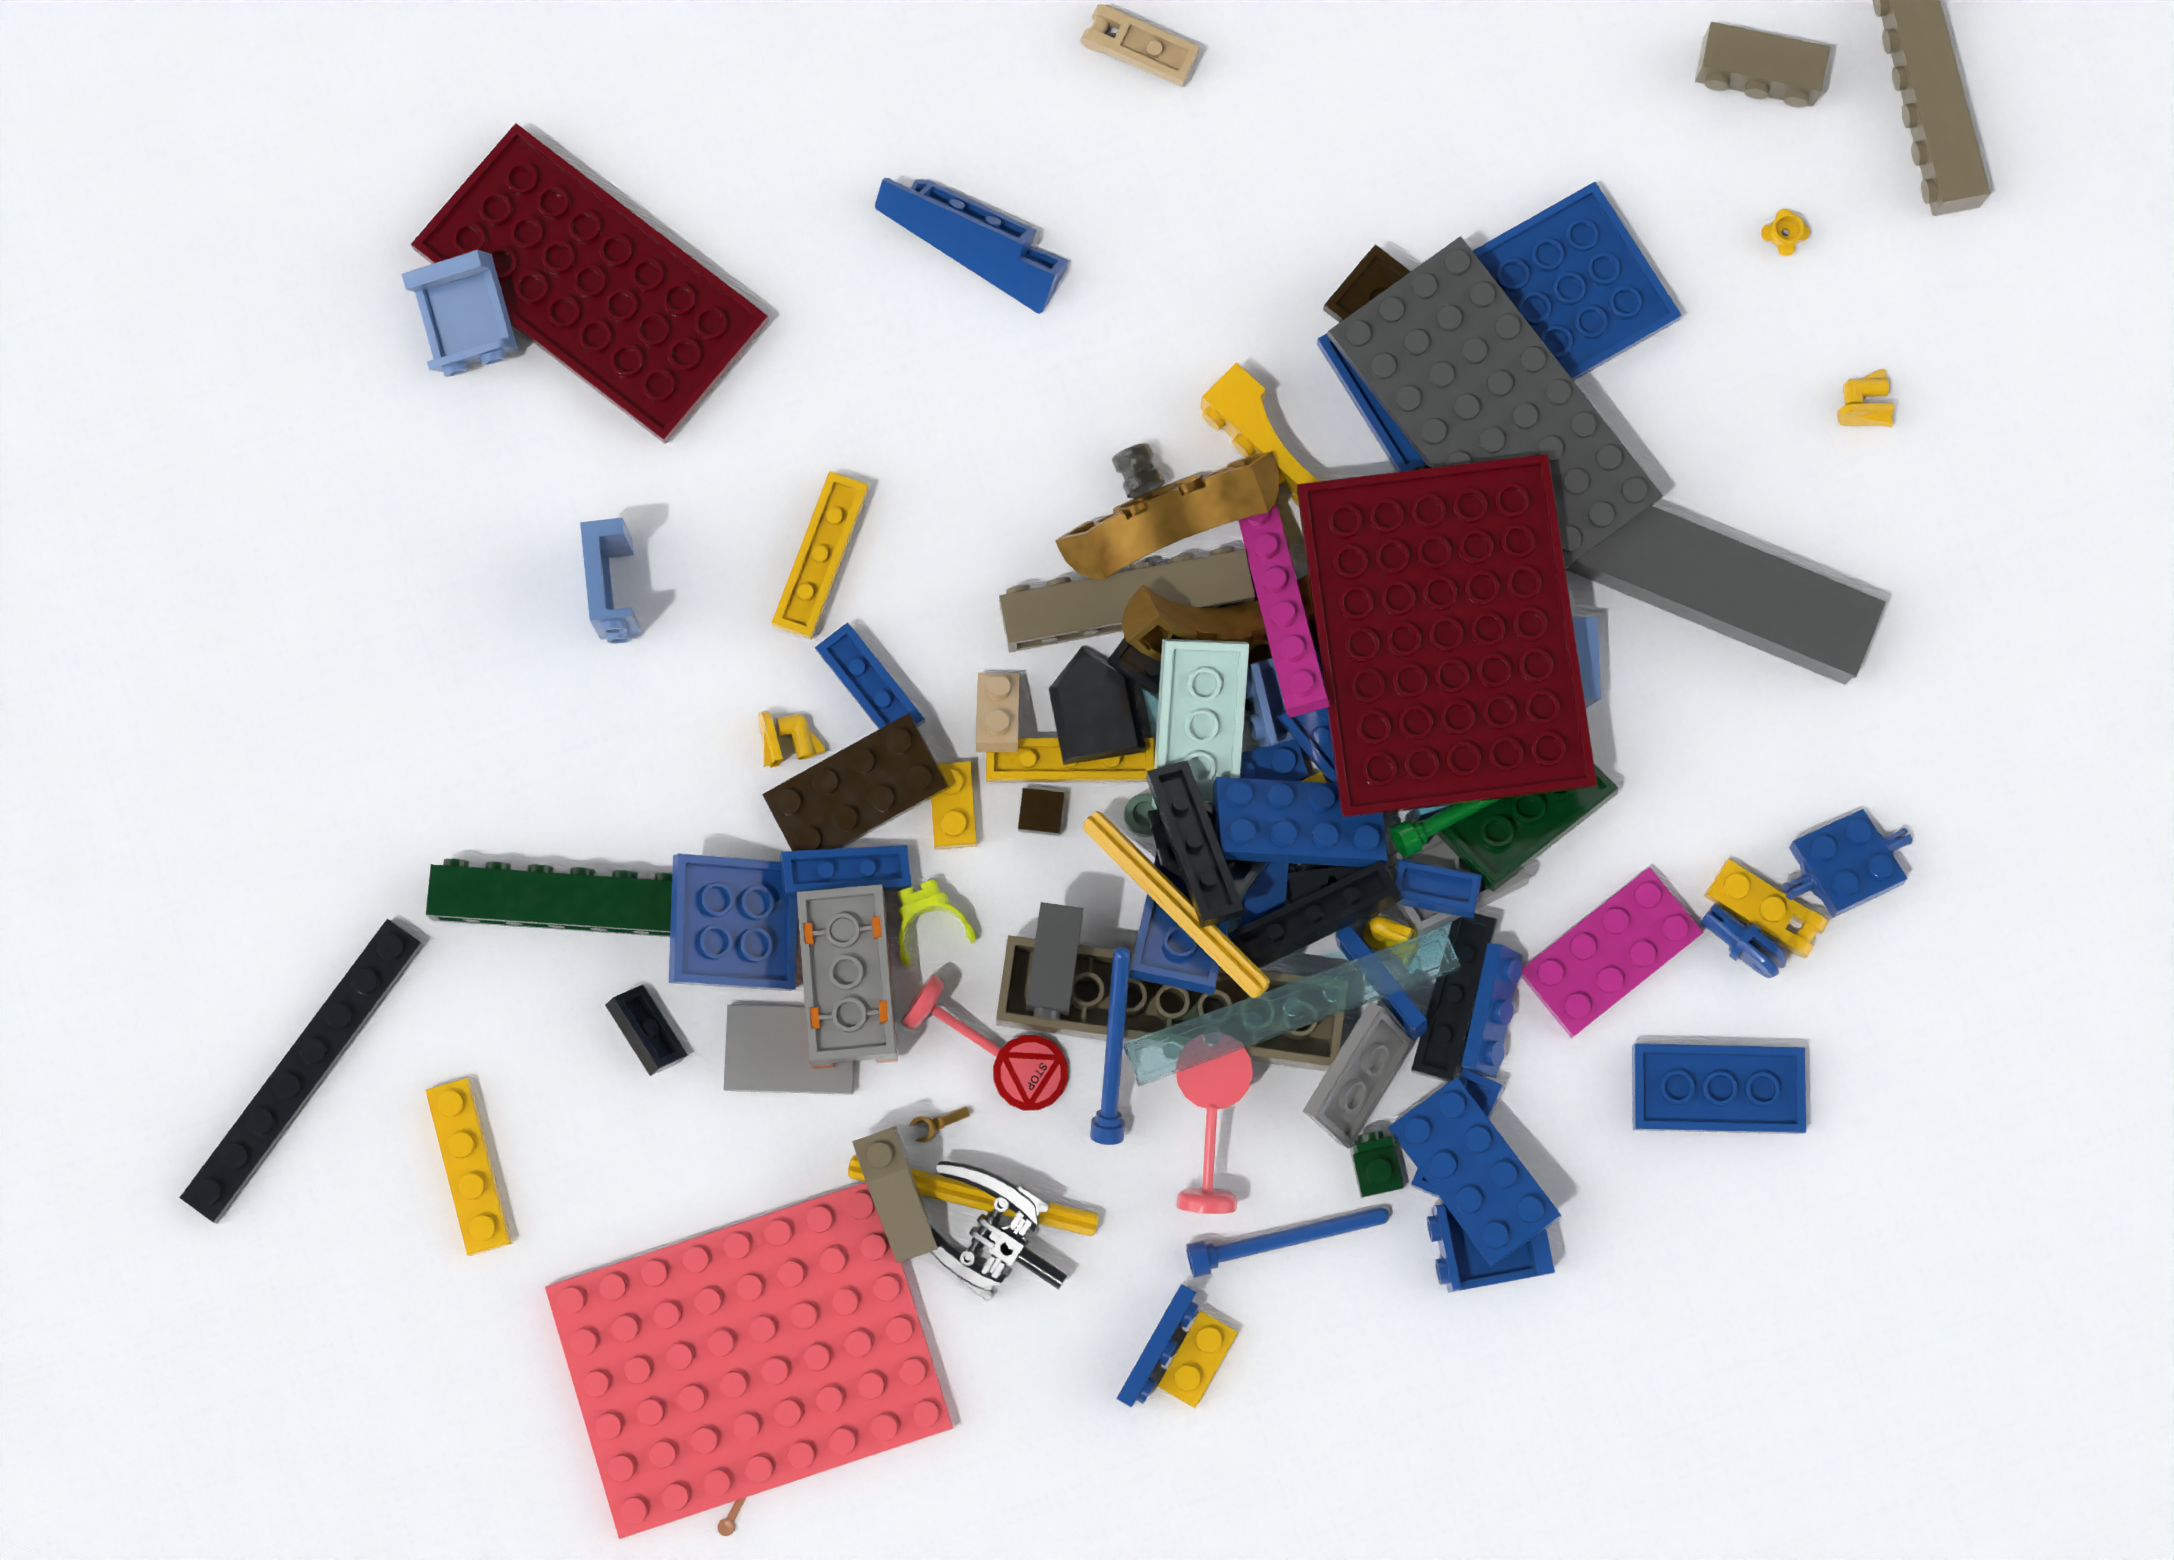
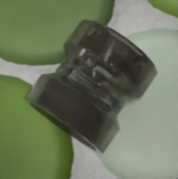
M1141 443L1126 448L1112 458L1116 472L1121 473L1124 478L1123 489L1127 498H1136L1160 488L1165 483L1161 471L1153 465L1154 454L1148 443Z

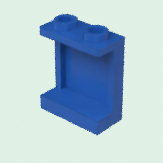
M1441 1204L1431 1208L1433 1216L1427 1217L1428 1232L1431 1242L1438 1241L1441 1254L1440 1259H1435L1436 1273L1439 1284L1447 1285L1448 1293L1555 1273L1546 1229L1491 1268L1446 1206Z

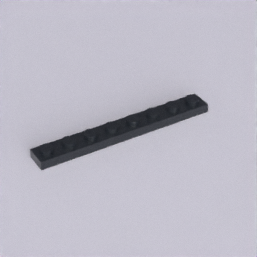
M388 918L179 1197L181 1200L213 1223L218 1224L424 946L423 943Z

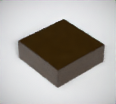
M1023 788L1018 831L1060 836L1064 792Z

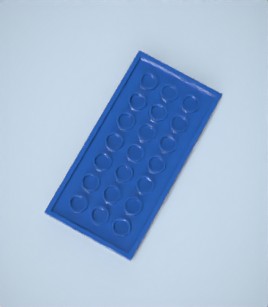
M1596 182L1587 185L1473 250L1477 258L1573 381L1678 322L1682 316ZM1328 333L1319 337L1316 344L1395 470L1402 472L1419 470L1425 467L1427 464L1327 336Z

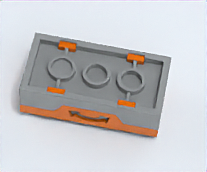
M882 884L797 892L808 1052L812 1068L834 1067V1063L871 1059H876L877 1063L898 1061L886 904Z

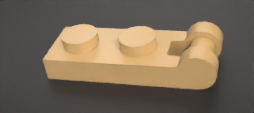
M1103 4L1097 5L1092 15L1094 22L1091 28L1085 29L1080 39L1082 45L1095 52H1104L1180 87L1183 86L1197 58L1199 46ZM1108 28L1118 29L1115 38L1105 34Z

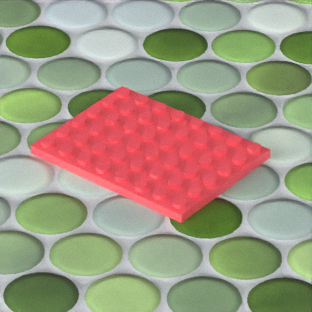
M866 1182L545 1287L619 1539L953 1429L902 1263L896 1262Z

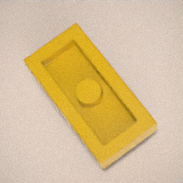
M971 762L939 763L938 765L950 789L931 799L934 848L936 850L977 847Z
M1200 1310L1157 1387L1195 1409L1238 1332Z

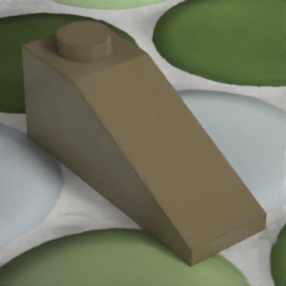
M897 1126L852 1141L863 1176L896 1262L900 1263L937 1250L938 1246Z

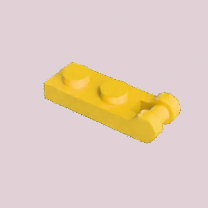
M1730 859L1724 862L1704 894L1706 898L1714 903H1718L1720 907L1751 926L1756 923L1762 928L1761 933L1802 958L1808 957L1814 947L1811 942L1817 933H1823L1829 923L1819 913L1807 909L1795 900H1789L1786 897L1787 895ZM1791 919L1802 924L1797 934H1793L1785 929Z

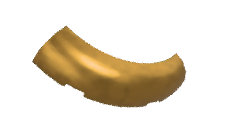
M1273 452L1230 462L1227 468L1212 472L1204 478L1202 474L1197 473L1138 496L1114 507L1113 514L1107 515L1095 523L1087 521L1055 540L1057 547L1066 563L1077 573L1090 579L1105 580L1131 563L1180 540L1230 522L1268 513L1275 505L1279 492V473Z
M1306 574L1298 580L1315 646L1318 642L1309 576ZM1143 585L1131 597L1124 610L1122 629L1126 641L1141 653L1161 662L1162 639L1247 642L1249 644L1248 664L1273 658L1258 600L1223 608L1191 607L1167 600Z

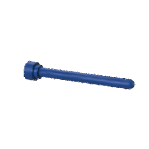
M1118 947L1113 953L1101 1110H1098L1096 1116L1091 1119L1090 1138L1094 1142L1104 1145H1115L1123 1142L1125 1133V1121L1121 1118L1122 1114L1118 1111L1131 957L1130 951L1125 947Z
M1378 1207L1214 1246L1212 1242L1205 1244L1203 1240L1186 1244V1252L1192 1275L1196 1278L1211 1274V1269L1218 1268V1263L1382 1225L1389 1220L1390 1215L1387 1209Z

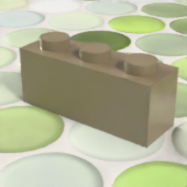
M1710 22L1703 37L1695 82L1705 84L1707 88L1715 91L1731 89L1744 92L1746 96L1753 99L1769 97L1783 100L1785 104L1792 107H1813L1822 92L1830 46Z

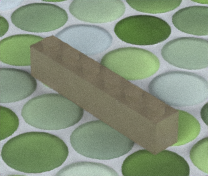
M1873 0L1875 14L1877 17L1882 18L1884 26L1882 35L1884 50L1887 54H1891L1894 64L1892 70L1893 85L1896 91H1901L1904 103L1902 106L1903 124L1905 128H1910L1913 138L1911 146L1912 159L1914 164L1920 166L1923 177L1921 193L1924 202L1930 204L1933 216L1980 208L1989 196L1990 189L1940 0Z
M1227 546L1210 551V556L1194 559L1192 554L1178 555L1169 559L1168 564L1153 566L1152 562L1136 563L1128 567L1129 571L1115 573L1105 580L1088 578L1072 581L1070 577H1061L1048 581L1046 587L1031 589L1030 585H1018L1008 588L1006 594L999 595L1008 651L1010 653L1122 632L1124 610L1131 597L1143 585L1167 600L1191 607L1223 608L1253 602L1255 594L1245 549L1235 551L1234 547Z

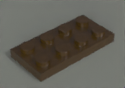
M908 713L762 795L791 850L803 851L843 848L950 789V786L915 720Z

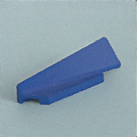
M890 178L882 179L875 202L876 210L1034 312L1040 314L1044 311L1069 260L1032 247L1031 245L1037 232L1036 229L930 180L915 179L912 187L908 188Z

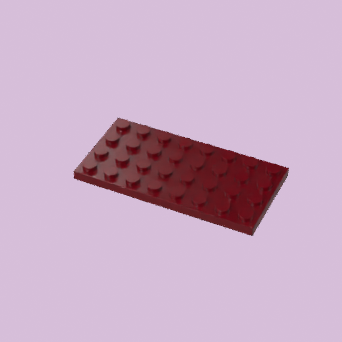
M517 123L512 126L411 243L413 250L431 264L475 250L492 254L511 326L664 444L671 439L769 322L768 315Z

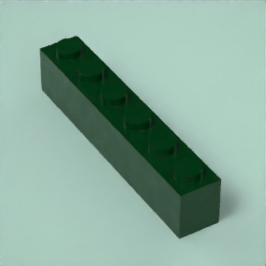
M444 859L443 865L431 864L426 916L432 921L670 937L672 874L656 873L653 880L639 879L637 872L614 870L612 877L595 876L596 870L582 867L570 868V874L553 873L554 867L547 865L531 864L528 865V871L511 870V864L504 862H486L485 868L469 867V861Z

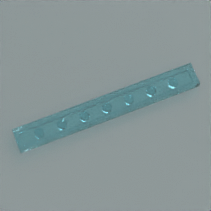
M1441 928L1264 992L1256 999L1250 997L1126 1042L1123 1048L1137 1084L1142 1086L1455 972L1461 966L1445 928Z

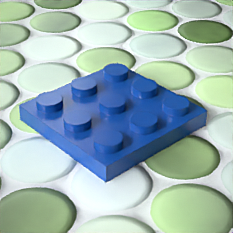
M680 853L673 855L668 983L778 991L796 990L797 896L783 897L780 862Z

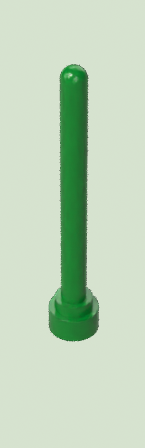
M1501 799L1455 804L1420 823L1416 820L1411 823L1406 820L1390 828L1392 841L1398 852L1404 858H1408L1422 851V845L1427 843L1428 837Z

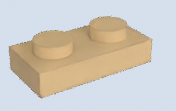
M978 673L976 752H1018L1020 673Z

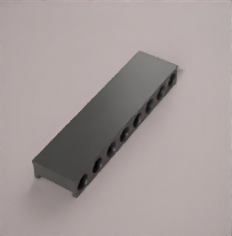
M1654 506L1648 508L1565 569L1844 685L1853 677H1857L1886 603L1876 597Z

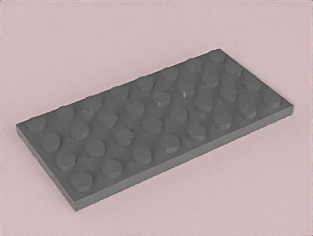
M1461 236L1328 331L1327 336L1429 468L1548 454L1565 569L1663 497Z

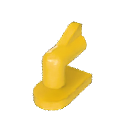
M1879 369L1862 379H1850L1844 383L1845 406L1837 411V419L1841 425H1880L1892 427L1894 403L1863 402V397L1888 396L1889 381L1886 377L1885 369Z
M759 712V726L763 738V767H777L783 759L777 735L778 737L792 735L799 760L826 752L824 745L809 730L807 720L803 715L793 714L776 718V735L770 712Z
M1383 916L1373 917L1366 924L1363 931L1364 940L1370 948L1409 964L1412 956H1415L1418 950L1417 945L1421 937H1416L1415 929Z

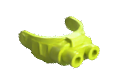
M936 879L920 884L922 890L914 892L913 887L897 893L902 906L898 909L901 919V928L898 932L899 956L904 966L908 967L911 965L910 956L905 950L904 940L906 931L914 919L925 912L942 911L954 915L964 925L966 937L970 940V943L976 941L975 931L969 925L967 918L960 910H957L950 904L946 892H940Z

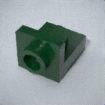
M1383 1131L1357 1136L1359 1144H1354L1349 1149L1360 1197L1364 1198L1403 1189V1181L1394 1147L1396 1145L1395 1136L1384 1138Z

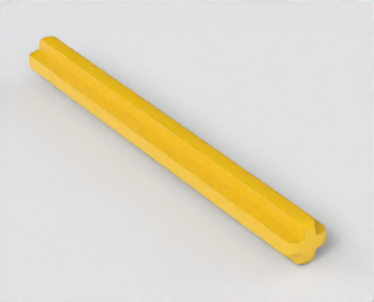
M1096 811L1084 821V831L1250 997L1256 999L1268 989L1269 978L1215 924L1201 928L1192 902L1102 812Z
M854 1155L849 1163L848 1176L851 1179L866 1182L857 1155ZM912 1169L920 1195L988 1212L993 1211L996 1198L981 1189L962 1181ZM1048 1202L1050 1208L1046 1212H1040L1039 1223L1041 1225L1087 1236H1094L1099 1220L1098 1215L1094 1212ZM1008 1208L1001 1215L1014 1218L1016 1213Z

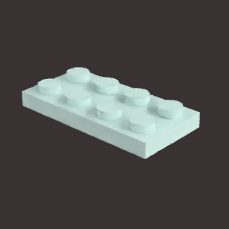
M1162 639L1154 769L1188 760L1203 803L1206 802L1214 807L1212 785L1215 778H1240L1249 644L1238 641ZM1152 796V807L1157 809Z

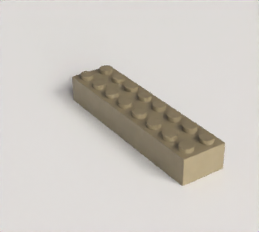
M1008 935L996 1016L997 1026L1106 1041L1112 963L1115 950L1079 945L1069 1016L1060 1015L1059 1021H1048L1034 1018V1011L1026 1010L1035 939ZM1130 952V967L1134 952ZM1219 967L1214 995L1129 978L1123 1043L1182 1051L1186 1044L1197 1036L1218 1032L1232 1036L1240 1042L1248 1052L1251 1061L1327 1071L1340 1051L1348 982L1261 970L1269 978L1270 983L1268 989L1255 999L1250 997L1221 967Z

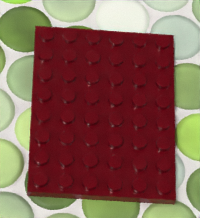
M1548 454L1297 484V496L1321 671L1330 707H1327L1341 818L1595 787L1597 781Z

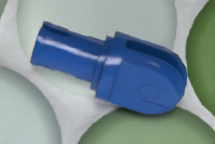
M1715 903L1710 909L1711 912H1707L1701 920V926L1706 927L1730 946L1728 949L1730 951L1729 957L1735 961L1738 959L1742 960L1760 975L1766 978L1775 977L1779 974L1777 967L1784 968L1786 966L1787 958L1785 953L1761 933L1762 928L1756 923L1752 926L1750 924L1744 926L1722 909L1718 903Z

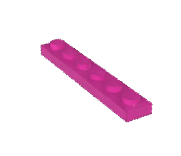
M1276 500L1275 505L1268 513L1247 517L1238 521L1288 717L1292 718L1330 707Z

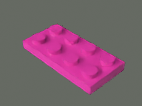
M1649 867L1524 966L1521 977L1566 1033L1573 1038L1704 932Z

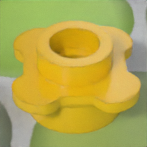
M1788 209L1779 210L1774 221L1770 225H1764L1761 229L1762 239L1774 244L1778 248V253L1784 257L1791 256L1795 251V246L1800 241L1807 240L1810 235L1809 227L1803 223L1799 216ZM1782 230H1787L1789 235L1784 236Z

